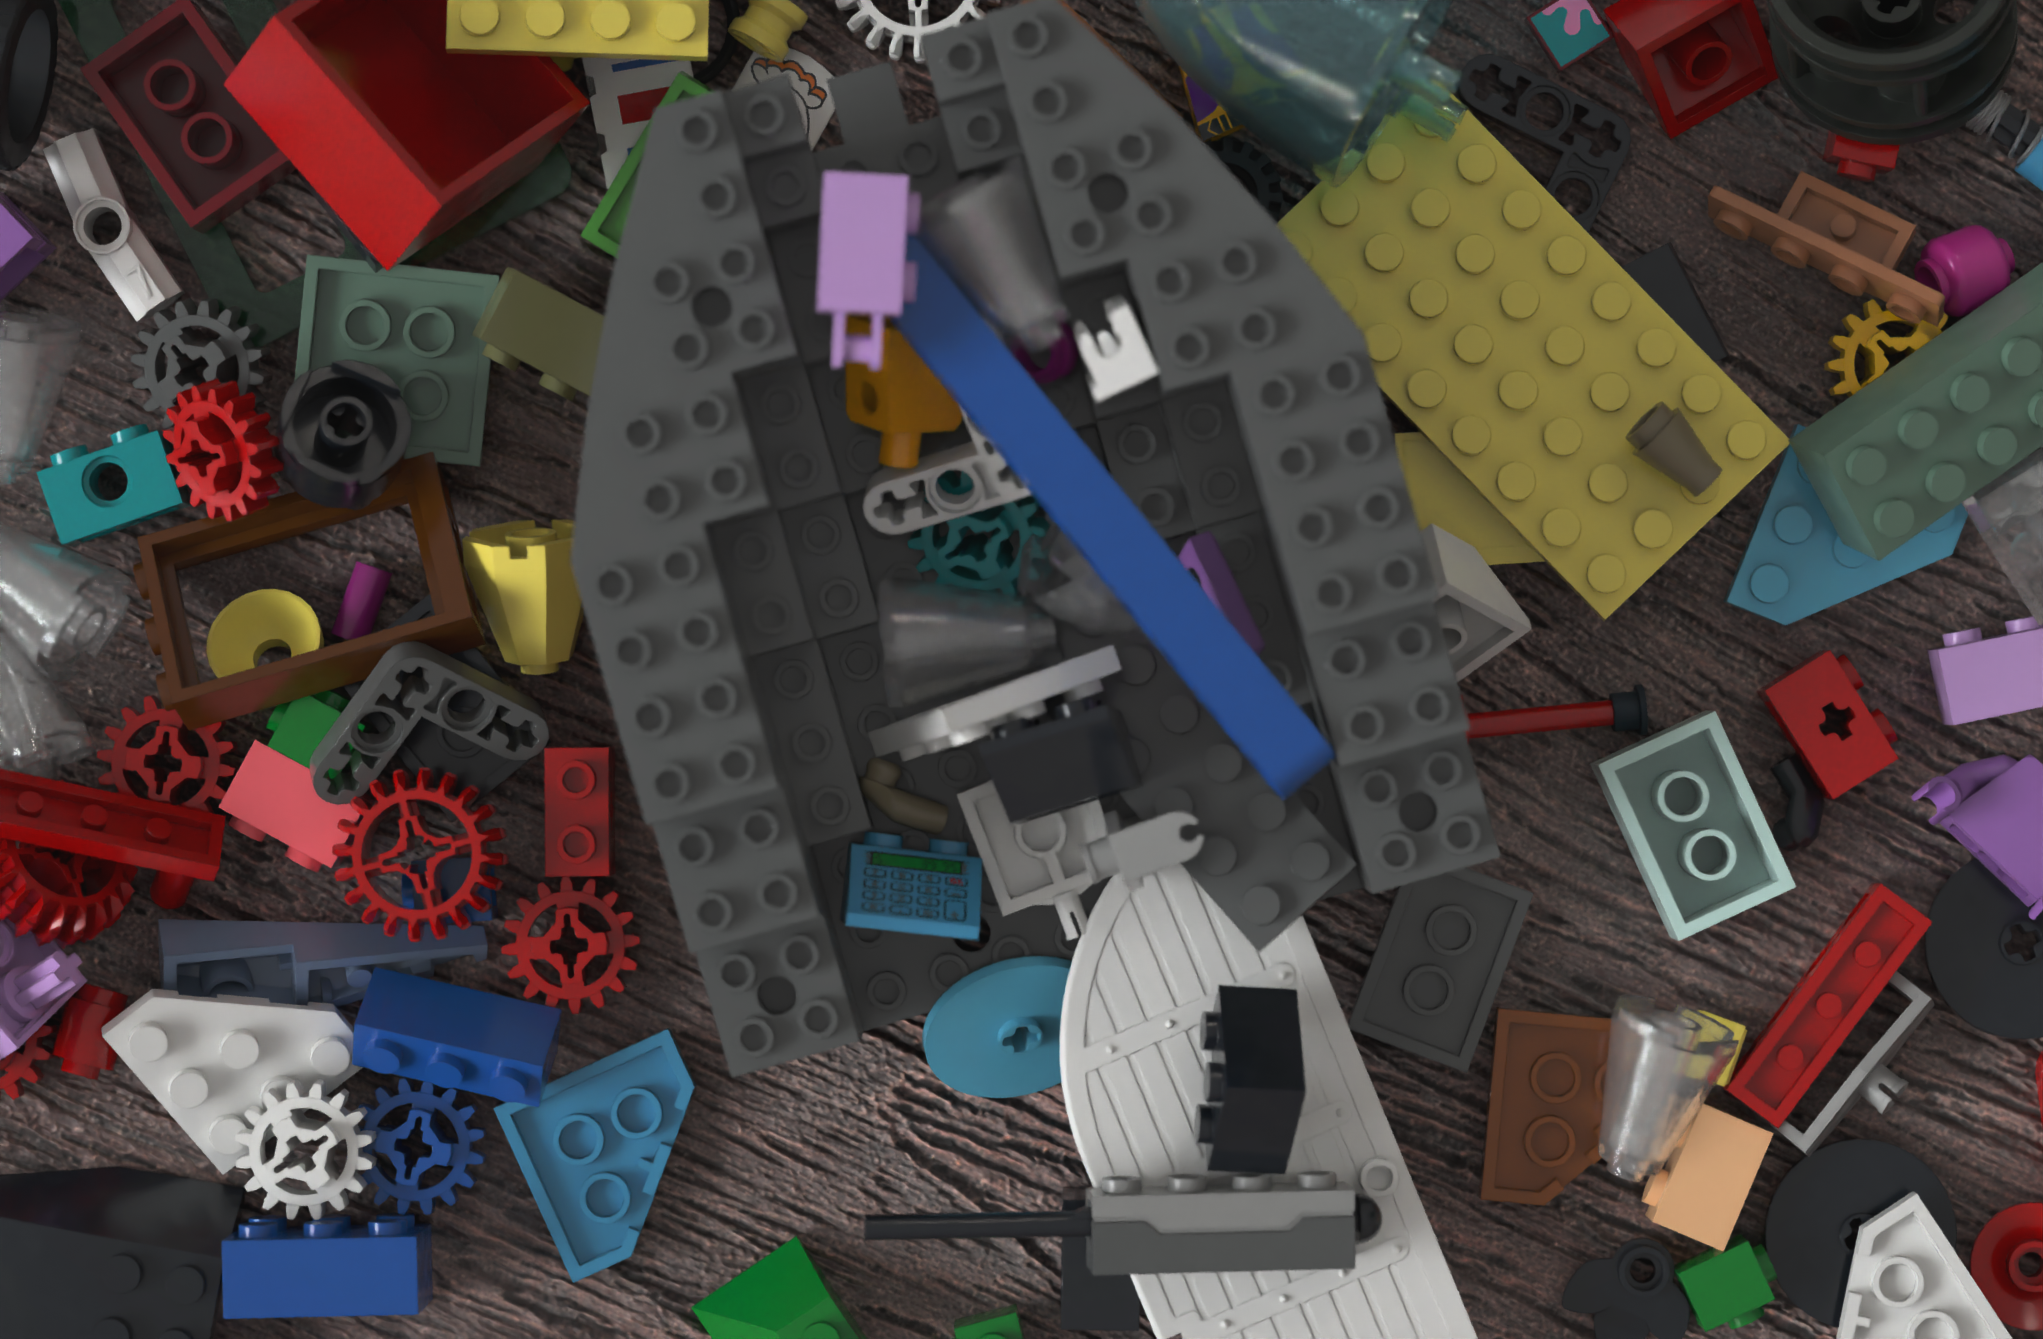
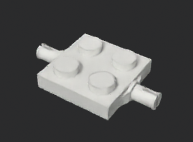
M991 731L988 735L991 737V740H993L994 735ZM992 779L956 793L1002 915L1006 916L1032 905L1054 904L1067 940L1078 937L1070 912H1074L1082 935L1087 934L1086 924L1088 918L1079 894H1082L1093 882L1085 864L1080 844L1090 843L1107 836L1104 813L1099 800L1018 825L1010 823Z

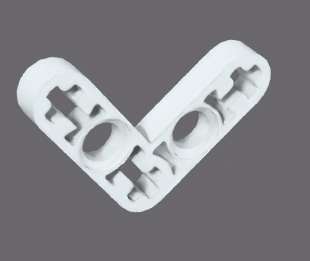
M983 318V320L988 324V326L1004 344L1002 334L1000 333L996 325H994L989 320ZM959 405L973 442L920 457L918 467L916 468L890 466L876 472L868 481L863 509L865 518L872 527L880 532L892 535L920 529L1025 498L1032 494L1013 470L1006 466L1007 463ZM957 469L970 475L974 481V487L963 495H952L941 489L937 478L947 470ZM919 480L925 481L926 497L930 503L925 502L924 491L917 493ZM893 491L897 499H905L904 509L895 510L891 502L882 503L884 492Z

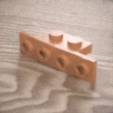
M1803 171L1798 175L1777 214L1717 185H1714L1709 193L1708 217L1714 219V225L1723 233L1738 240H1747L1750 236L1771 246V252L1778 259L1791 266L1804 268L1808 264L1829 274L1828 279L1830 282L1849 294L1861 296L1866 292L1887 302V309L1907 322L1919 324L1924 320L1938 327L1944 315L1945 296L1895 271L1915 236L1916 225Z

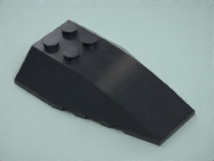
M123 1165L90 1169H62L34 1173L0 1174V1339H213L222 1292L221 1241L239 1229L246 1193L245 1187Z

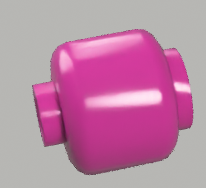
M1967 225L1935 237L1923 247L1920 261L1915 265V281L1942 293L1945 296L1944 312L1948 316L1960 317L1971 313L2010 285L2011 273L2015 270V258L2009 244L2003 238H1996L1993 232L1984 226Z

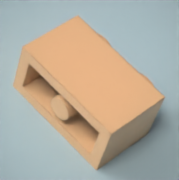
M1694 1099L1690 1110L1681 1107L1673 1120L1667 1136V1143L1674 1146L1665 1169L1657 1166L1654 1168L1643 1192L1642 1202L1649 1204L1645 1216L1654 1223L1724 1252L1774 1133L1698 1099Z

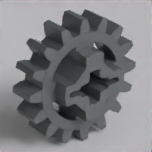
M212 297L201 300L198 309L193 300L189 298L175 303V313L168 308L156 312L153 317L159 329L149 327L139 331L137 336L148 346L147 351L131 355L130 361L138 366L145 367V376L139 377L132 382L134 388H149L152 397L147 400L143 408L146 412L160 407L167 411L169 407L179 404L176 397L179 392L217 378L221 384L232 380L237 382L239 396L252 392L256 396L254 408L263 405L266 398L255 387L257 384L272 380L273 373L259 368L258 360L271 353L270 347H255L251 340L258 333L259 325L254 323L242 328L237 324L241 314V308L238 306L227 308L221 314H218L219 305L217 298ZM191 326L207 327L222 336L218 339L207 338L199 328L193 330ZM166 355H167V357H168L167 372L165 371V357H166ZM200 357L206 359L209 365L203 371V378H200L195 371V368L201 363ZM237 360L239 365L238 380L235 378ZM165 414L162 426L166 429L174 427L175 424Z

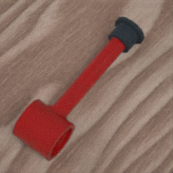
M1636 684L1633 687V691L1610 693L1609 700L1466 713L1471 730L1465 731L1468 744L1469 739L1610 725L1613 731L1637 729L1639 735H1647L1648 711L1645 691L1642 684ZM1461 695V698H1462V701H1463V705H1464V696Z

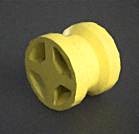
M748 0L749 6L743 16L733 19L728 32L752 51L772 61L782 63L789 52L788 39L793 32L802 30L808 20V16L789 0Z

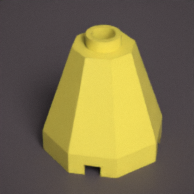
M535 520L512 521L475 528L469 533L470 537L465 536L462 539L465 569L505 662L519 665L523 674L543 675L557 672L559 670V662L568 661L574 653L585 611L571 565L574 520H551L552 529L535 528Z

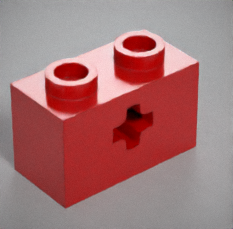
M1831 650L1818 651L1758 689L1757 693L1794 752H1797L1824 798L1834 800L1899 758L1891 747V744L1898 741V737L1891 724L1878 708L1869 712L1857 693V690L1864 686L1858 672L1844 654L1835 658ZM1826 706L1830 710H1844L1846 717L1839 722V727L1843 732L1842 735L1839 736L1835 732H1821L1819 725L1826 720L1825 713L1822 710L1823 707Z
M615 746L544 748L545 877L611 876L615 874Z

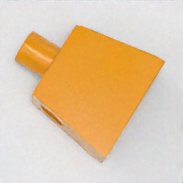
M846 315L845 334L870 335L871 317ZM883 317L880 370H869V363L845 361L846 414L850 421L882 431L879 463L897 468L918 467L922 432L954 431L961 424L963 415L955 399L889 318Z

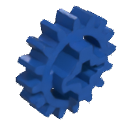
M401 1077L398 1083L399 1094L394 1095L389 1088L382 1085L374 1090L380 1104L377 1108L367 1103L359 1105L358 1108L365 1107L368 1112L363 1118L367 1121L365 1126H358L360 1131H376L377 1138L372 1143L363 1147V1152L377 1158L376 1152L387 1154L397 1169L394 1180L384 1171L377 1158L376 1165L361 1175L368 1184L374 1182L379 1187L374 1203L380 1205L390 1196L398 1198V1214L405 1215L412 1206L413 1201H419L423 1213L429 1215L435 1211V1197L440 1195L443 1201L450 1206L459 1200L458 1193L454 1187L456 1183L468 1188L474 1186L477 1179L467 1169L468 1165L483 1164L486 1161L487 1155L473 1149V1142L487 1135L486 1128L483 1127L470 1128L468 1119L478 1109L475 1103L461 1109L454 1103L460 1089L450 1088L441 1095L436 1093L437 1085L424 1081L421 1090H415L411 1078ZM413 1103L412 1109L409 1111L408 1120L399 1127L389 1124L386 1126L380 1125L384 1117L392 1109L400 1105ZM439 1110L452 1122L458 1139L447 1137L437 1122ZM421 1124L420 1131H423L422 1140L424 1143L432 1145V1151L426 1152L419 1157L417 1164L413 1166L414 1160L411 1159V1148L402 1145V1139H407L414 1134L417 1126ZM433 1165L454 1166L449 1175L439 1183L421 1187L426 1170Z

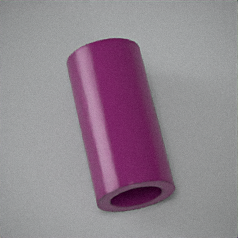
M356 561L331 633L348 640L371 634L393 573Z

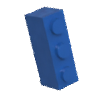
M375 967L354 1023L352 1065L368 1068L382 1074H395L430 1082L443 1088H456L487 1095L504 1102H517L539 1107L558 1051L562 1009Z

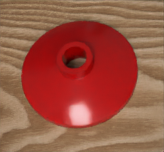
M2026 1202L2012 1205L1991 1217L1976 1236L1969 1261L1970 1275L1999 1319L2007 1325L2029 1331L2043 1330V1203ZM2028 1252H2035L2040 1258L2039 1269L2032 1275H2023L2019 1269L2020 1258Z

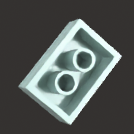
M1705 710L1590 763L1670 938L1680 941L1796 887L1716 711Z

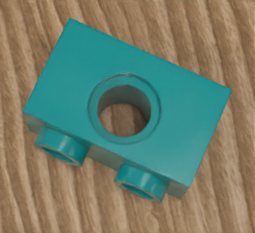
M140 424L110 435L113 446L89 453L85 444L50 456L53 466L36 473L61 545L73 547L191 506L187 486L178 487L175 482L181 472H178L176 465L167 463L166 456L172 453L174 449L172 443L163 437V431L149 432L147 424ZM111 465H119L127 475V488L121 497L109 501L100 493L98 480L104 469Z

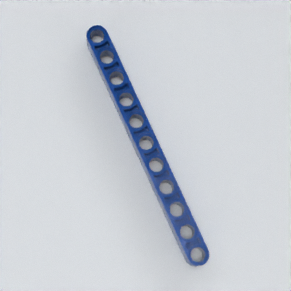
M906 234L904 261L917 263L915 302L902 303V314L898 318H889V320L1270 787L1283 800L1288 798L1336 758L1333 749L914 234Z

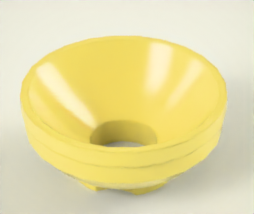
M262 589L240 596L230 602L218 614L211 625L207 637L206 653L210 667L216 677L221 678L257 667L261 654L272 647L281 646L290 649L291 657L324 648V637L319 619L311 606L301 597L289 591Z

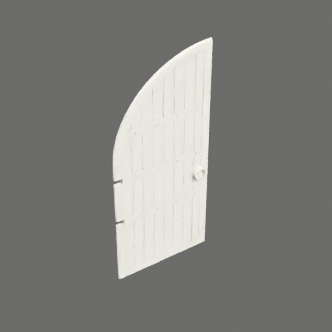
M1180 863L1143 876L1144 888L1133 892L1124 883L1121 873L1112 876L1087 920V934H1081L1066 982L1060 1025V1069L1066 1111L1075 1143L1093 1188L1102 1187V1178L1108 1176L1141 1177L1142 1186H1167V1176L1199 1174L1207 1176V1185L1232 1184L1233 1174L1245 1173L1207 1171L1205 1144L1195 1143L1194 1119L1197 1104H1207L1204 1099V1073L1207 1062H1212L1211 1051H1202L1200 1047L1203 1011L1213 1012L1219 985L1297 989L1306 1094L1286 1173L1271 1174L1272 1183H1297V1173L1304 1171L1336 1172L1337 1182L1344 1181L1355 1190V1194H1364L1371 1197L1378 1204L1382 1212V1226L1379 1233L1367 1243L1357 1244L1355 1241L1356 1269L1130 1275L1156 1338L1168 1339L1180 1333L1182 1339H1478L1303 915L1260 953Z

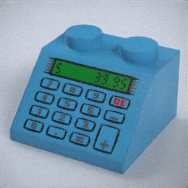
M869 831L864 832L863 843L848 842L840 920L846 926L978 940L982 858L967 855L968 843L929 839L928 851L902 848L903 835Z

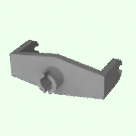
M1114 810L1104 814L1107 836L1090 843L1080 844V849L1093 884L1100 882L1101 879L1121 873L1124 883L1133 892L1144 888L1143 876L1194 857L1199 852L1204 837L1202 834H1199L1192 841H1185L1181 838L1180 829L1183 825L1197 824V818L1184 811H1172L1143 822L1138 815L1123 819L1118 811Z
M1897 971L1887 984L1908 999L1911 1004L1857 1065L1804 1134L1786 1120H1784L1779 1128H1776L1749 1108L1808 1157L1822 1144L1861 1097L1865 1098L1878 1109L1879 1113L1884 1115L1895 1103L1892 1101V1098L1881 1091L1882 1088H1887L1900 1098L1909 1082L1901 1079L1886 1066L1935 1004L1932 998Z

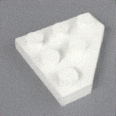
M1110 645L1058 663L1059 665H1053L977 692L975 695L940 705L870 731L868 736L875 755L879 757L899 751L904 762L924 754H931L950 746L954 747L985 736L992 731L993 727L1020 718H1026L1027 720L1045 713L1047 709L1043 699L1061 692L1067 704L1103 691L1100 678L1122 670L1114 646Z
M151 989L101 1027L102 1037L223 1175L236 1166L235 1161L240 1156L249 1152V1147L235 1141V1137L241 1130L254 1129L255 1126L244 1116L250 1107L256 1106L266 1111L268 1110L262 1096L268 1090L274 1088L283 1098H286L287 1084L291 1080L299 1079L304 1093H309L313 1084L318 1079L325 1080V1096H327L363 1068L352 1065L354 1027L337 1007L331 1003L307 1002L306 1006L270 1003L269 998L217 994V998L179 995V992L175 990ZM297 1108V1110H298V1109H301L302 1112L304 1113V1112H306L309 1108ZM272 1124L267 1132L265 1142L275 1136L272 1132L274 1128Z
M1912 1191L1859 1226L1836 1339H2012L1917 1193Z

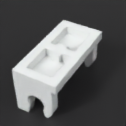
M1120 293L1103 300L1106 319L1113 325V337L1106 330L1100 331L1097 335L1100 344L1098 345L1095 344L1094 339L1088 333L1087 327L1081 320H1077L1074 325L1075 341L1090 371L1084 377L1097 402L1159 373L1132 312Z

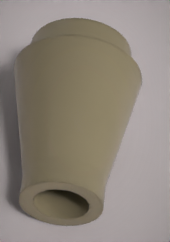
M1663 401L1657 403L1644 414L1626 435V439L1635 447L1632 453L1634 456L1684 486L1695 497L1705 491L1722 472V468L1712 459L1680 409L1675 408L1671 410Z

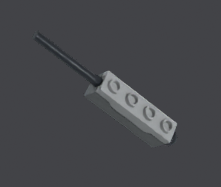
M1331 1171L1297 1173V1183H1272L1271 1174L1237 1173L1232 1175V1184L1207 1185V1176L1199 1174L1167 1176V1186H1142L1141 1177L1108 1176L1102 1178V1187L1085 1188L1086 1206L1075 1211L864 1214V1239L1086 1237V1266L1094 1276L1356 1269L1355 1241L1357 1244H1364L1371 1241L1379 1233L1382 1226V1212L1378 1204L1371 1197L1364 1194H1355V1190L1344 1181L1337 1182V1173Z

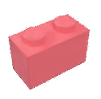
M255 739L218 807L233 815L228 825L259 842L263 841L266 834L289 845L284 854L286 857L314 872H319L323 864L329 868L339 867L344 857L333 855L332 847L335 844L351 845L355 835L338 829V822L340 819H348L360 824L364 816L356 812L350 803L333 804L323 800L318 796L313 787L309 768L267 746L269 741ZM367 794L361 796V798L367 800L371 805H373V803L376 800L375 798Z

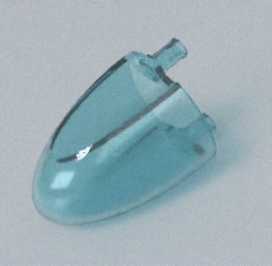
M1134 0L1145 23L1166 52L1217 105L1287 159L1334 188L1341 186L1354 172L1391 117L1396 118L1401 114L1440 136L1443 141L1449 142L1456 132L1454 128L1455 123L1436 112L1460 125L1468 109L1467 105L1460 104L1449 96L1451 91L1456 92L1464 73L1459 70L1455 71L1425 54L1439 31L1453 0ZM1431 80L1436 81L1437 83L1443 85L1444 87L1448 88L1449 90H1447V89L1441 87L1440 85L1434 83V82L1431 81Z

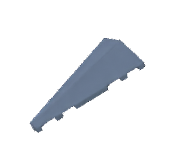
M158 919L161 989L175 990L179 992V995L217 998V994L269 998L270 1003L306 1006L307 1002L331 1003L336 1007H340L364 999L375 967L404 974L413 973L414 976L427 979L434 976V968L439 964L467 955H473L476 962L486 960L488 944L484 926L474 925L466 930H461L457 925H447L448 937L442 940L435 938L431 925H425L422 941L411 942L408 937V924H402L400 931L395 937H388L383 933L384 924L375 923L367 925L365 923Z

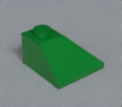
M798 1235L691 1307L712 1339H867Z

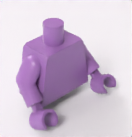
M2002 754L1963 763L1943 777L1937 776L1932 778L1911 796L1914 802L1921 797H1927L1936 806L1937 814L1928 820L1930 824L1936 825L1940 822L1952 836L2027 907L2035 903L2029 911V917L2035 920L2040 912L2043 911V764L2030 754L2019 762L2010 756Z

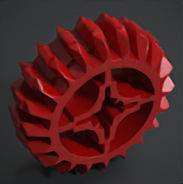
M427 767L419 769L417 787H411L409 776L402 769L393 772V782L396 790L393 793H390L387 786L381 780L375 779L370 782V790L378 802L372 806L367 800L355 796L350 801V805L356 812L364 816L360 824L352 820L340 819L337 828L342 832L355 835L353 845L335 844L332 847L333 855L339 857L352 856L353 867L341 868L334 873L336 881L357 879L359 887L347 893L344 897L348 905H355L366 898L371 901V904L366 908L361 917V920L367 925L377 921L383 912L388 914L383 932L388 937H395L400 931L403 920L408 921V937L411 942L422 941L425 922H430L432 933L437 940L446 939L448 937L446 917L449 916L452 917L455 924L461 930L470 928L472 926L471 918L464 907L469 903L477 911L482 913L488 912L491 904L478 893L481 886H484L491 890H501L504 885V881L500 878L487 875L488 865L501 866L507 865L509 862L507 854L489 853L488 842L501 841L507 837L504 828H493L485 831L482 825L483 822L489 820L497 813L495 806L487 804L474 812L470 806L478 798L480 793L478 787L469 785L456 797L453 793L457 786L458 776L447 772L442 777L438 789L433 788L434 776L432 769ZM417 801H433L446 807L460 819L467 832L455 836H436L430 831L425 816H421ZM398 808L401 819L398 820L400 837L397 844L391 850L370 858L371 843L378 826L390 812ZM417 836L424 837L423 845H431L432 843L434 847L451 845L450 849L437 852L435 857L427 860V871H425V874L417 872L419 866L417 864H411L410 866L408 863L401 862L390 864L392 860L406 857V853L415 849L414 839ZM472 851L471 866L464 884L455 895L443 903L440 890L443 889L441 873L444 865L450 859ZM395 872L406 874L412 880L416 893L421 894L424 909L410 908L396 902L382 890L375 877Z
M0 837V921L8 919L14 923L15 938L26 935L31 931L39 947L46 943H51L53 940L62 949L68 945L75 944L78 940L85 943L96 938L104 928H110L120 918V912L130 902L131 895L135 891L130 884L134 881V876L139 869L134 865L20 842L18 844L19 848H16L15 840ZM83 877L86 879V897H83L80 885L84 882Z

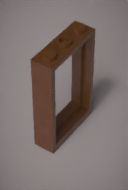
M434 452L403 460L399 473L391 486L362 509L352 510L322 506L304 498L295 491L268 499V507L233 521L227 522L224 515L215 519L206 517L137 537L142 562L133 564L134 576L142 599L144 601L150 600L153 617L144 620L145 630L154 655H162L165 672L156 674L157 688L165 710L167 712L176 710L189 731L365 680L383 655L392 646L403 642H421L446 655L486 645L472 583L464 566L463 545L448 482ZM409 504L434 608V616L207 682H200L177 573L178 570Z

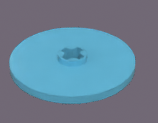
M1049 956L1013 958L985 966L952 985L933 1005L923 1027V1048L933 1073L943 1083L959 1092L986 1098L1023 1096L1061 1083V1013L1066 982L1072 961Z

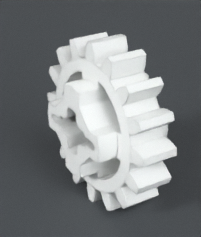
M295 1079L287 1084L286 1098H283L278 1091L272 1088L262 1095L268 1109L267 1111L260 1107L252 1106L244 1114L247 1120L255 1127L254 1129L241 1130L236 1134L235 1141L248 1146L249 1152L240 1156L235 1161L236 1168H252L254 1176L244 1186L247 1192L257 1190L260 1187H263L268 1192L264 1199L263 1208L269 1210L279 1201L287 1203V1219L294 1220L299 1215L303 1206H308L312 1218L318 1220L325 1215L326 1201H329L338 1211L343 1210L349 1204L344 1188L361 1193L368 1183L357 1171L372 1169L376 1165L377 1158L364 1153L363 1147L372 1143L377 1138L376 1131H360L358 1123L368 1113L365 1107L355 1109L352 1112H349L344 1107L348 1100L349 1091L343 1089L333 1098L325 1096V1080L318 1079L313 1084L309 1093H304L299 1079ZM297 1108L318 1110L328 1115L331 1119L324 1122L306 1118L302 1110H297ZM272 1124L274 1127L272 1132L278 1140L275 1155L267 1161L265 1141L269 1127ZM324 1135L328 1136L318 1146L319 1149L312 1158L310 1156L303 1157L302 1159L297 1157L290 1163L284 1162L294 1153L293 1150L300 1141L305 1143L311 1139L316 1141ZM345 1139L347 1143V1161L340 1175L338 1172L340 1167L334 1158L337 1144ZM287 1177L306 1181L311 1191L293 1188L281 1180Z

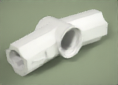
M92 128L83 132L73 133L44 148L43 152L73 220V232L78 243L92 255L136 322L142 323L153 317L156 312L174 304L185 292L141 229L136 214L129 208L97 130ZM105 212H116L121 220L119 237L112 243L99 245L93 236L95 220Z

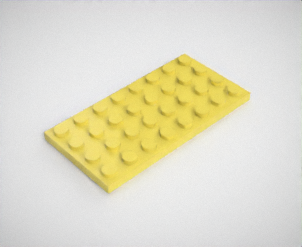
M1434 75L1426 80L1277 223L1278 227L1364 334L1379 390L1603 621L1614 613L1790 444L1789 438ZM1660 401H1663L1671 410L1675 408L1680 409L1712 459L1722 468V472L1716 480L1696 497L1684 486L1634 456L1632 453L1635 447L1626 439V435L1631 428Z

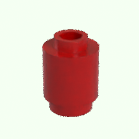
M85 983L76 992L75 997L71 996L67 1000L52 1050V1055L64 1058L60 1070L98 1080L101 1069L114 1071L118 1054L102 1037L101 1027L125 1010L129 995Z

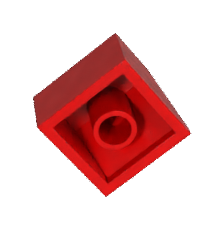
M1619 0L1603 10L1621 57L1664 132L1670 139L1778 78L1773 62L1772 50L1753 0Z

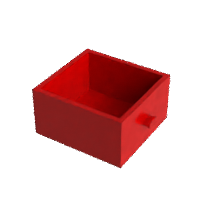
M297 0L271 18L223 85L387 271L397 266L535 170L590 104L588 99L550 56L447 53V0Z

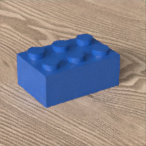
M398 1213L377 1214L376 1220L368 1221V1225H351V1215L325 1214L321 1219L314 1220L312 1218V1221L304 1222V1226L287 1227V1216H254L248 1218V1223L239 1224L238 1230L221 1241L223 1319L418 1315L433 1300L431 1223L415 1224L414 1213H406L405 1215Z

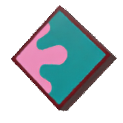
M1553 0L1524 20L1558 74L1614 38L1591 0Z

